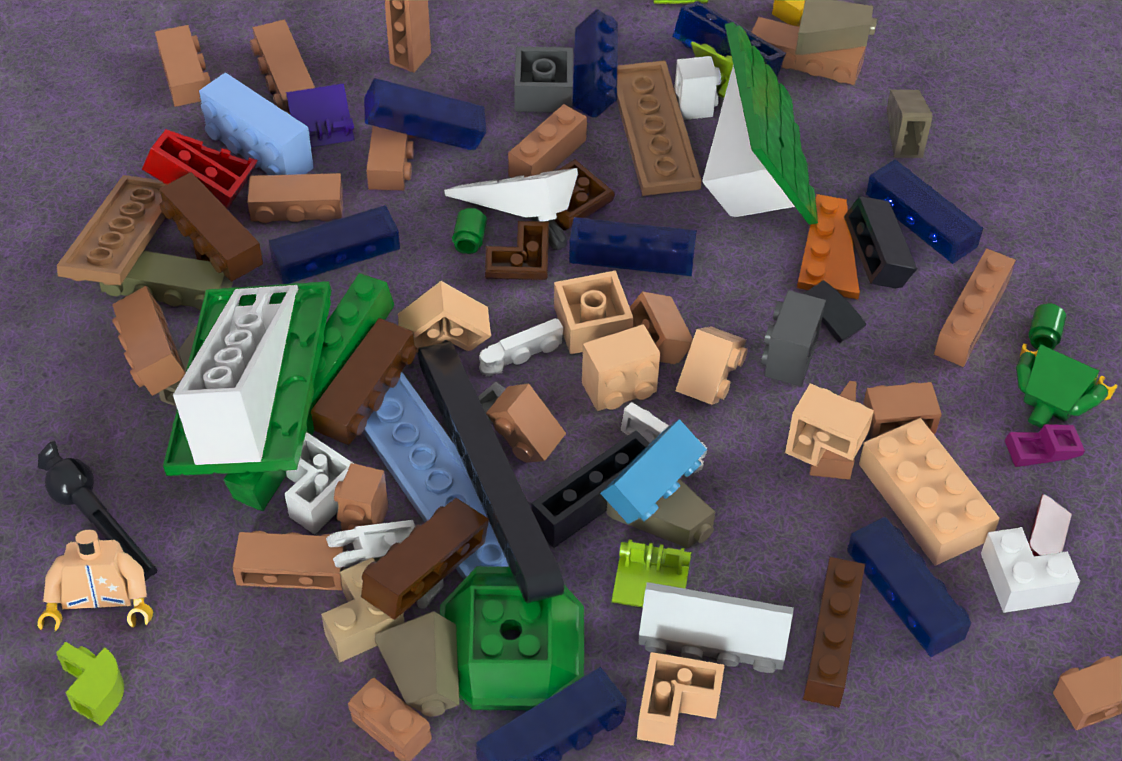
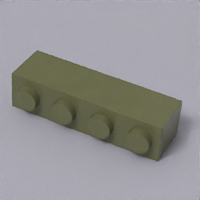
M143 251L121 285H105L102 282H99L101 292L115 297L119 295L128 296L146 286L156 301L165 302L174 307L180 305L195 307L201 311L207 289L232 288L233 281L231 282L223 272L220 274L216 272L209 261Z

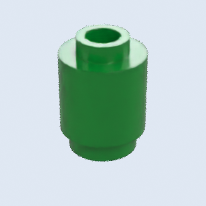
M463 209L457 214L452 240L455 249L460 253L474 254L483 244L487 217L478 209Z
M1047 303L1035 308L1029 330L1030 343L1034 348L1038 349L1040 345H1043L1053 350L1060 343L1066 321V313L1061 307L1056 304Z

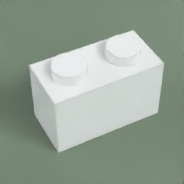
M711 56L677 59L674 91L683 120L713 117L714 106H718L716 85L721 83V74L719 67L715 68Z

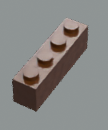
M192 172L159 189L162 198L160 208L167 219L172 218L176 222L181 234L184 237L189 236L193 240L197 251L201 255L206 254L209 257L216 272L219 274L223 272L232 282L263 265L260 243Z
M379 318L311 410L314 431L348 446L356 435H361L373 411L380 409L387 391L390 387L394 388L398 383L401 372L406 364L410 365L413 362L417 353V347L414 343V331Z
M458 498L453 499L445 507H439L428 521L423 525H417L407 538L400 543L393 544L386 555L377 562H371L365 568L362 574L361 598L393 620L397 619L485 544L489 518Z
M829 557L803 700L840 707L846 684L865 568L863 563Z

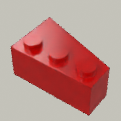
M165 129L151 147L142 170L166 185L192 172L228 209L249 180L258 160L249 157L247 161L230 155L231 151L221 148L220 151L202 146V141Z

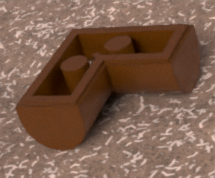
M576 159L558 169L577 168L578 172L568 209L556 213L557 218L554 219L565 231L612 202L615 195L612 189Z
M518 221L517 247L486 246L485 279L547 280L549 222Z

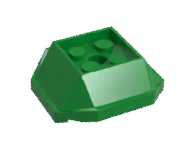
M476 566L440 604V615L456 624L459 698L472 710L547 711L572 688L574 689L584 680V606L565 585L563 595L526 603L510 567ZM507 630H516L521 634L515 640H507L502 636Z

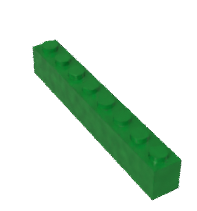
M359 273L326 322L324 330L325 339L313 384L314 393L306 422V432L310 435L314 433L311 410L379 318L386 320L395 306L387 282ZM279 469V471L267 472L246 471L245 473H227L223 480L234 500L264 511L284 480L286 471Z

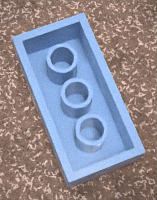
M226 72L199 90L206 133L211 139H218L223 142L233 154L239 153L247 161L249 157L258 160L255 168L259 167L267 175L307 174L314 168L309 130L306 125Z

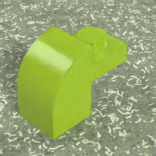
M65 642L56 654L63 670L78 678L66 691L73 710L102 726L118 707L124 693V682L116 659L105 647L95 656L89 649L83 646L76 648Z

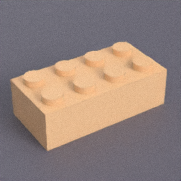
M921 418L864 442L859 461L860 467L934 566L984 544L988 532L996 530L1000 519Z

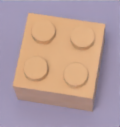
M616 270L554 282V309L557 318L563 326V335L570 354L583 352V343L633 328V315Z
M644 324L583 343L582 384L597 411L606 408L613 410L625 402L634 399L644 400L657 392L660 351Z

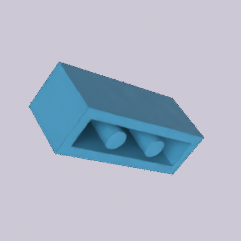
M679 419L665 428L600 494L628 524L638 518L645 521L658 510L659 507L656 502L662 496L664 499H667L680 487L677 480L683 474L685 477H688L699 468L702 463L698 459L707 449Z

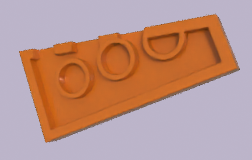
M817 194L818 223L810 224L797 288L809 290L824 280L843 297L858 300L860 291L852 236L844 219V215L848 211L847 200Z

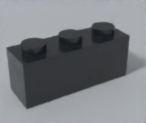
M859 196L844 215V219L869 282L872 285L902 288L915 273L917 267L890 202Z

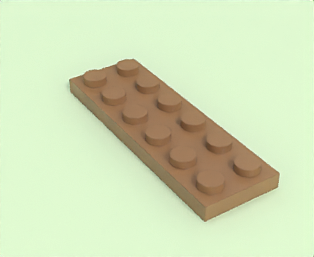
M666 60L610 66V78L642 196L700 190L701 177Z
M123 175L57 264L58 277L71 278L75 281L102 282L105 285H121L166 218L160 208L162 198L159 190L166 184L157 179Z

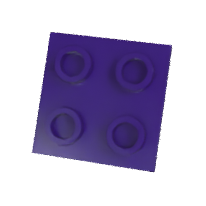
M344 83L286 92L290 115L308 127L311 148L355 140L353 133L354 124L352 118H350Z

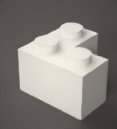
M307 432L298 469L286 471L287 478L295 482V484L285 493L289 517L315 535L338 512V502L334 501L335 488L339 481H344L352 462Z
M1022 527L988 532L981 556L1003 613L1072 601L1080 580L1068 551L1033 556Z

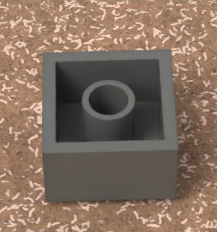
M516 47L515 112H555L563 104L572 108L573 47Z
M788 290L784 302H777L773 315V320H776L773 325L769 324L764 340L765 344H769V346H765L761 359V364L766 365L765 377L802 387L818 341L826 300Z

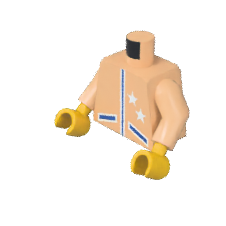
M93 530L79 532L75 537L76 542H70L66 545L65 554L55 559L46 574L43 602H47L46 610L42 612L38 619L39 629H43L44 617L51 616L56 620L55 631L59 628L62 622V614L57 610L58 603H61L62 609L131 606L132 600L134 608L127 615L128 624L131 627H135L136 612H140L144 615L145 625H147L153 617V610L149 605L144 604L147 592L142 566L128 553H124L120 543L116 540L99 541L96 531Z

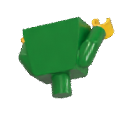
M1027 344L1022 345L1019 361L1016 366L1018 388L1025 394L1023 402L1034 407L1028 422L1041 429L1045 424H1049L1052 416L1067 421L1071 415L1080 416L1093 409L1103 400H1109L1118 386L1116 384L1112 387L1105 385L1103 382L1106 377L1100 376L1097 381L1099 370L1046 346L1040 345L1037 351L1032 352L1026 349Z

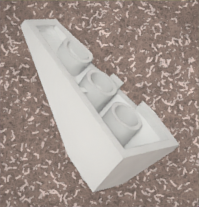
M577 168L549 171L525 178L524 175L499 180V183H497V180L463 184L445 189L444 191L445 196L522 217L538 216L539 221L556 219V213L568 209L578 172Z

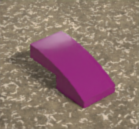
M1045 424L1040 432H1010L1004 440L1015 467L1069 460L1082 456L1085 452L1074 425Z

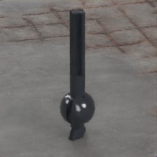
M49 442L38 454V468L47 471L45 487L49 496L63 505L75 504L106 540H116L119 542L123 552L128 553L142 566L145 581L150 576L155 575L158 569L92 492L94 476L90 467L76 458L63 459L59 455L56 442Z

